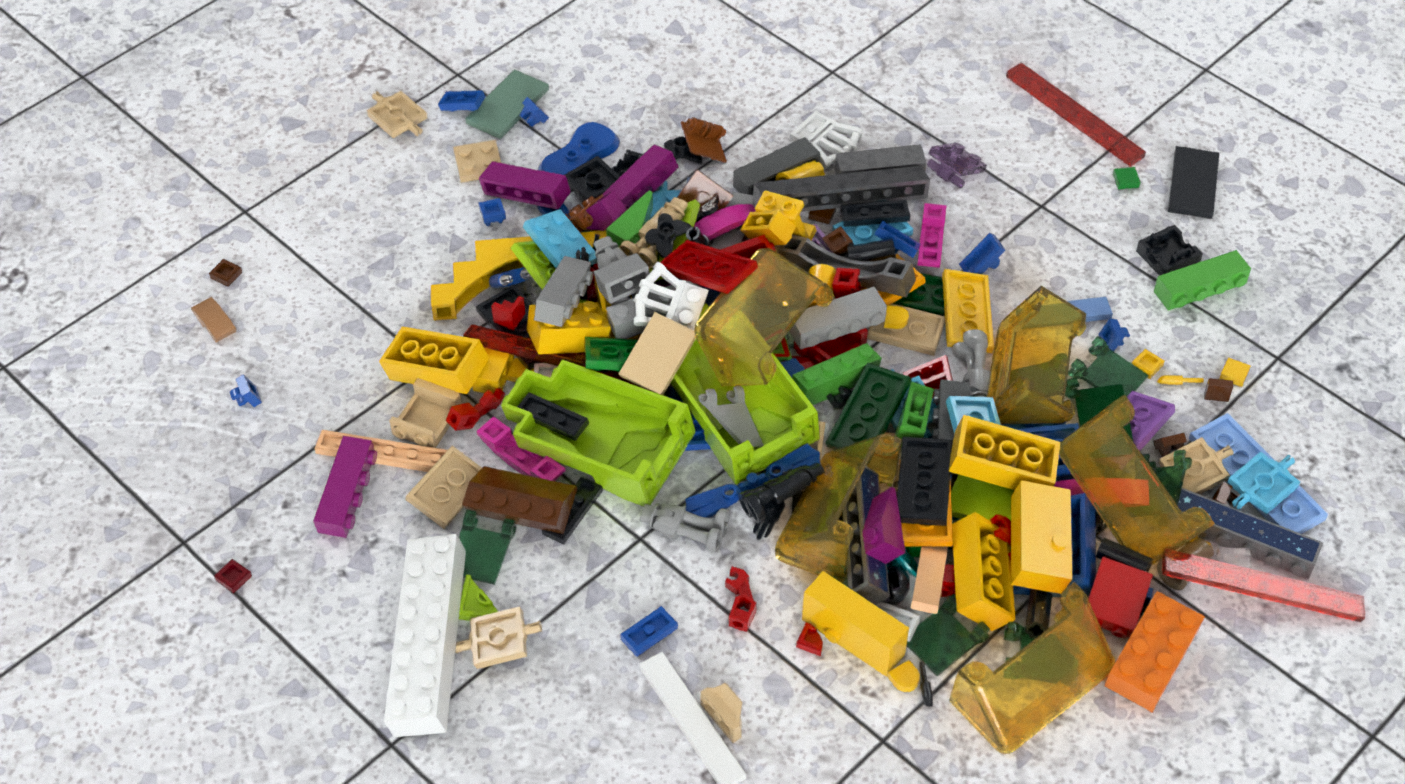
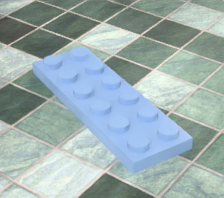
M1228 413L1191 432L1189 436L1191 442L1203 437L1208 446L1216 452L1229 445L1234 454L1223 459L1222 464L1230 476L1259 452L1274 460ZM1300 485L1268 514H1265L1253 505L1267 521L1300 534L1324 522L1328 516L1322 507Z

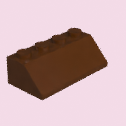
M483 466L469 481L462 506L473 515L563 534L578 487Z

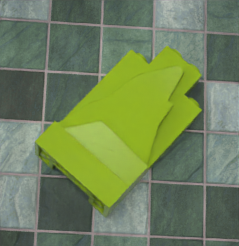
M704 304L695 328L698 336L672 379L671 385L683 402L688 404L689 410L704 430L705 440L734 484L737 485L746 480L748 474H757L804 444L808 443L810 445L820 439L818 412L742 312L720 322L709 306ZM735 386L743 387L745 404L764 446L754 449L749 440L738 444L712 413L700 403L699 395L706 394L705 390L714 389L717 394V405L733 404L728 400L727 392L734 391L733 387Z
M563 359L558 367L552 371L551 377L526 369L521 377L517 378L515 386L504 397L501 405L506 419L518 423L514 428L513 436L519 448L542 457L548 456L558 463L587 473L604 490L643 507L645 504H652L688 443L696 433L688 404L586 369ZM530 392L588 418L589 424L579 438L574 441L536 424L532 413L518 408V405Z

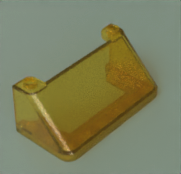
M770 248L758 249L750 258L757 261L758 268L728 294L721 292L695 324L694 332L696 339L721 386L767 385L776 372V363L771 353L812 302H816L820 307H827L831 304L835 296L829 285Z
M1042 285L1002 320L997 330L987 397H993L1001 424L1064 423L1070 421L1075 414L1074 403L1070 400L1064 401L1072 340L1076 336H1081L1085 331L1086 313Z
M1123 395L1066 437L1060 444L1059 455L1118 543L1152 558L1153 566L1202 535L1215 523L1209 514L1200 507H1193L1183 513L1123 428L1134 417L1133 405L1126 395Z
M881 434L825 453L820 461L825 473L816 477L817 482L811 483L804 490L776 542V558L783 563L818 576L824 571L843 584L847 576L848 552L854 531L849 524L838 519L866 466L879 474V484L887 483V486L892 487L898 467L902 439L888 434Z
M1075 582L1068 586L1061 594L1060 602L1062 608L1055 614L1053 619L1056 623L992 672L985 664L976 661L967 664L957 672L949 701L999 753L1011 754L1106 679L1115 664V658L1089 599Z

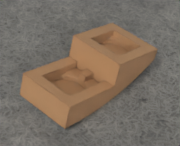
M212 297L191 307L192 312L202 327L207 329L215 343L236 332V327Z

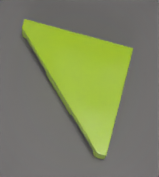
M466 574L461 594L459 620L470 621L472 618L499 612L485 592L472 580L471 575Z

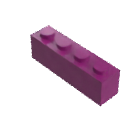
M654 144L603 193V196L614 190L628 210L649 190L652 192L657 190L679 168L673 153Z
M494 161L489 164L479 177L484 195L553 209H559L571 193L566 175Z
M349 436L342 437L313 520L318 533L347 538L349 530L354 528L356 509L361 507L363 501L362 492L364 486L369 484L371 465H375L377 460V451L374 449L372 440Z

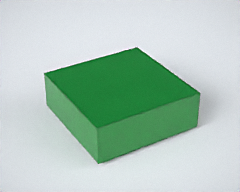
M1135 167L1116 168L1113 170V177L1118 189L1140 187L1141 182Z

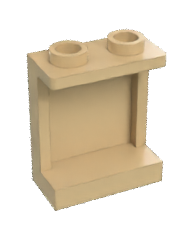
M417 378L413 384L415 394L399 417L392 416L389 420L391 432L399 439H407L420 446L436 448L450 427L445 421L451 406L462 404L459 392Z

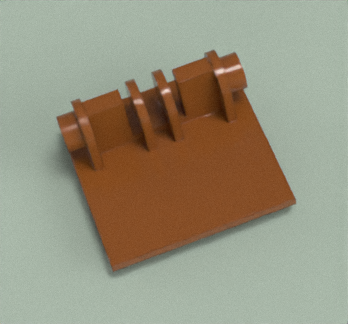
M695 117L688 118L686 122H680L690 153L712 160L727 162L719 140L726 135V129L723 126L713 125L711 122Z
M603 194L595 199L593 196H590L582 202L583 206L579 203L569 210V216L565 214L579 232L592 225L593 218L587 213L586 209L602 198Z

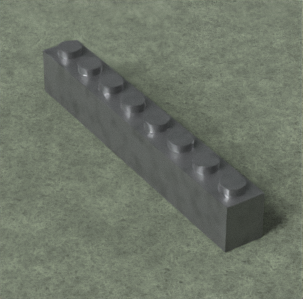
M921 166L758 182L754 183L752 202L756 207L763 192L770 191L803 201L804 207L801 212L840 208L841 205L928 198L930 178Z

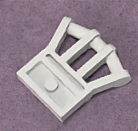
M815 111L790 133V140L794 142L806 137L820 152V163L824 169H827L831 164L835 163L836 153L853 152L857 149V142L861 139L863 131L859 127L838 123ZM842 134L850 135V139L843 136ZM827 138H829V139H831L832 141H834V142L838 143L839 145L843 146V148H841V147H839L838 145H836V144L830 142L829 140H827ZM821 148L832 153L833 155L827 157V155L821 150Z
M656 262L649 275L645 279H641L639 284L640 291L634 297L633 301L635 302L636 317L633 318L634 325L647 326L651 317L645 316V307L667 314V318L695 331L709 290L686 283L685 280L677 279L663 264ZM661 276L675 287L676 290L664 288L654 284V282ZM649 292L672 299L670 306L648 299Z

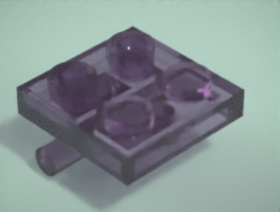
M956 142L932 146L928 153L941 162V164L930 159L927 162V166L937 172L938 177L947 183L951 182L960 189L964 186L965 181L956 176V173L960 176L984 173L987 167L978 155L964 150L965 147Z

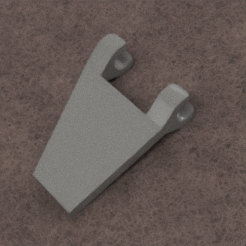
M735 386L733 387L734 391L727 392L726 396L733 404L717 405V394L714 389L705 390L706 394L699 395L700 403L712 413L738 444L749 440L754 449L764 446L745 404L743 387Z

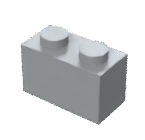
M637 253L594 271L598 289L610 304L640 291L639 284L641 279H645L650 273L648 265Z

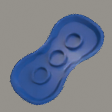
M585 123L576 129L565 147L547 155L540 163L538 170L564 175L596 156L603 159L613 154L619 147V137L610 128L600 123Z

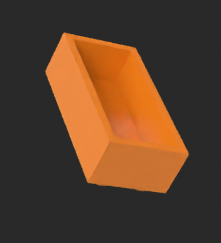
M1156 591L1112 667L1104 686L1153 713L1198 633L1205 616Z

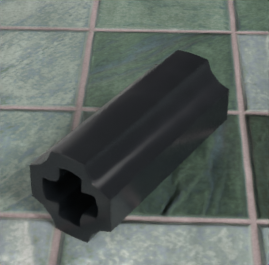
M893 239L847 247L848 257L851 260L875 262L890 257L896 258Z
M1105 537L1096 554V558L1100 560L1102 557L1145 572H1149L1153 562L1152 558Z
M1030 590L1024 632L1032 639L1039 640L1041 637L1047 636L1052 594L1047 591Z

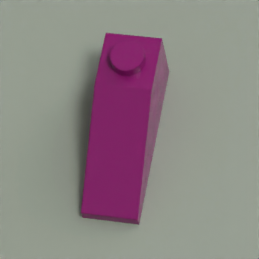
M614 190L586 209L587 213L593 218L592 225L586 229L604 231L627 211V208Z
M890 487L873 498L862 530L865 554L885 564L906 553L894 487Z

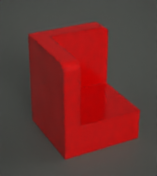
M518 296L514 303L504 300L502 304L494 302L491 306L493 322L511 330H515L526 314L524 298Z

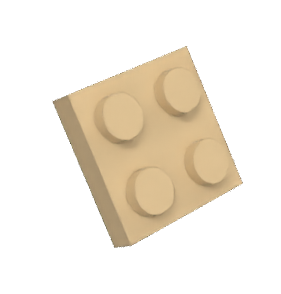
M496 140L453 147L461 183L479 180L481 174L492 161L501 163Z

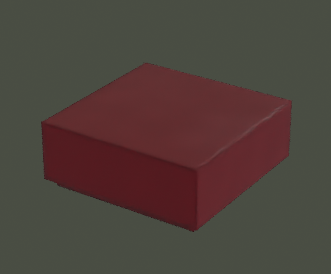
M231 559L214 575L215 581L232 593H235L252 577L251 571L234 559Z

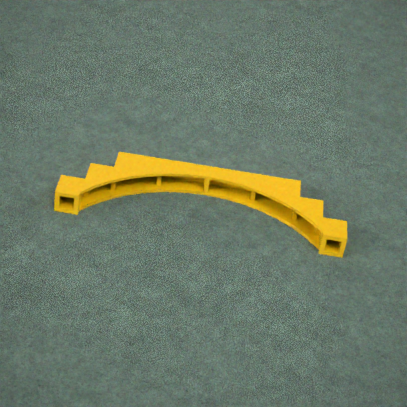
M606 230L580 232L591 247H593L595 234L600 235L599 239L606 237ZM528 236L475 241L476 261L453 262L454 283L431 285V307L434 321L457 319V313L482 291L491 287L489 278L492 275L523 268V264L511 250V247L517 242L533 241L532 238Z

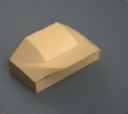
M727 683L714 688L707 687L700 691V705L732 743L742 737L741 710L743 702Z

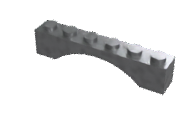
M792 235L787 245H780L778 249L783 268L807 274L809 269L817 264H826L834 267L836 270L837 268L860 269L858 282L861 283V287H875L877 291L902 297L908 296L916 281L912 262L892 257L875 262L851 260L825 250L808 238Z

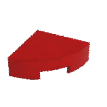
M806 622L797 640L796 648L821 656L823 648L822 639L817 629Z

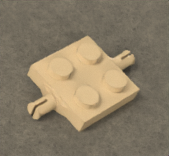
M378 91L372 94V99L378 103L367 110V115L392 138L407 130L413 132L415 136L422 134L423 130L417 124L427 119V112L402 91L388 97L382 96Z
M1201 437L1159 459V464L1167 477L1155 482V486L1159 492L1170 486L1174 488L1179 486L1197 494H1202L1229 479L1230 475L1224 468L1222 460L1233 455V450L1227 445L1216 452Z
M520 606L470 619L471 631L469 638L456 642L455 652L459 653L471 649L473 665L476 669L527 657V636L542 632V624L538 621L525 625L523 610Z

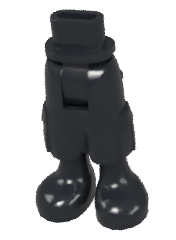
M817 462L810 466L805 464L794 469L791 468L782 473V475L763 482L762 486L739 493L740 504L749 518L753 517L757 523H761L766 518L764 507L769 501H775L778 505L789 497L803 491L811 483L817 482L816 477L825 473L824 468Z

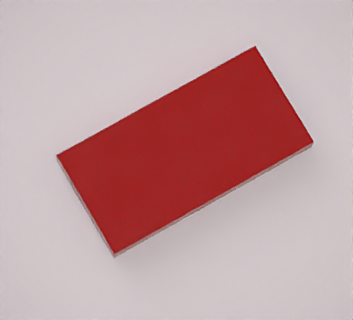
M689 240L682 243L660 262L676 278L726 294L758 268L756 260Z

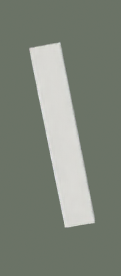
M661 652L639 663L640 670L716 783L738 784L745 780L746 773L664 653Z

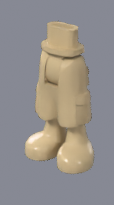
M676 197L670 203L666 202L664 207L660 208L651 220H648L639 230L638 235L641 239L636 244L631 241H623L619 248L627 256L637 253L648 265L649 269L653 268L657 262L658 252L656 245H651L648 248L649 245L645 241L646 233L651 229H657L658 217L662 213L669 214L673 220L683 219L685 216L684 210L688 206L687 202Z

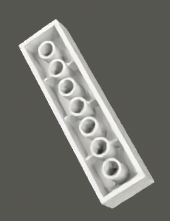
M457 534L407 540L384 723L394 737L446 733L466 555V550Z

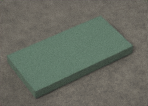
M514 69L484 99L479 109L472 111L465 118L466 124L501 139L522 118L520 116L524 108L522 102L529 97L536 104L549 90V84Z

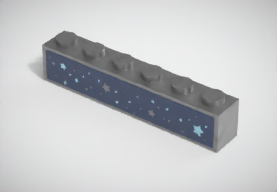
M857 461L840 472L848 588L874 605H877L890 597L887 564L865 554L862 530L872 500L880 494L879 474Z
M1179 486L1175 487L1162 522L1169 524L1171 527L1187 531L1196 537L1207 539L1222 547L1230 548L1247 557L1258 559L1270 566L1278 567L1308 580L1323 545L1321 541Z

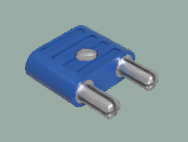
M525 267L492 275L489 278V284L492 288L505 287L507 289L514 284L528 281L532 276Z

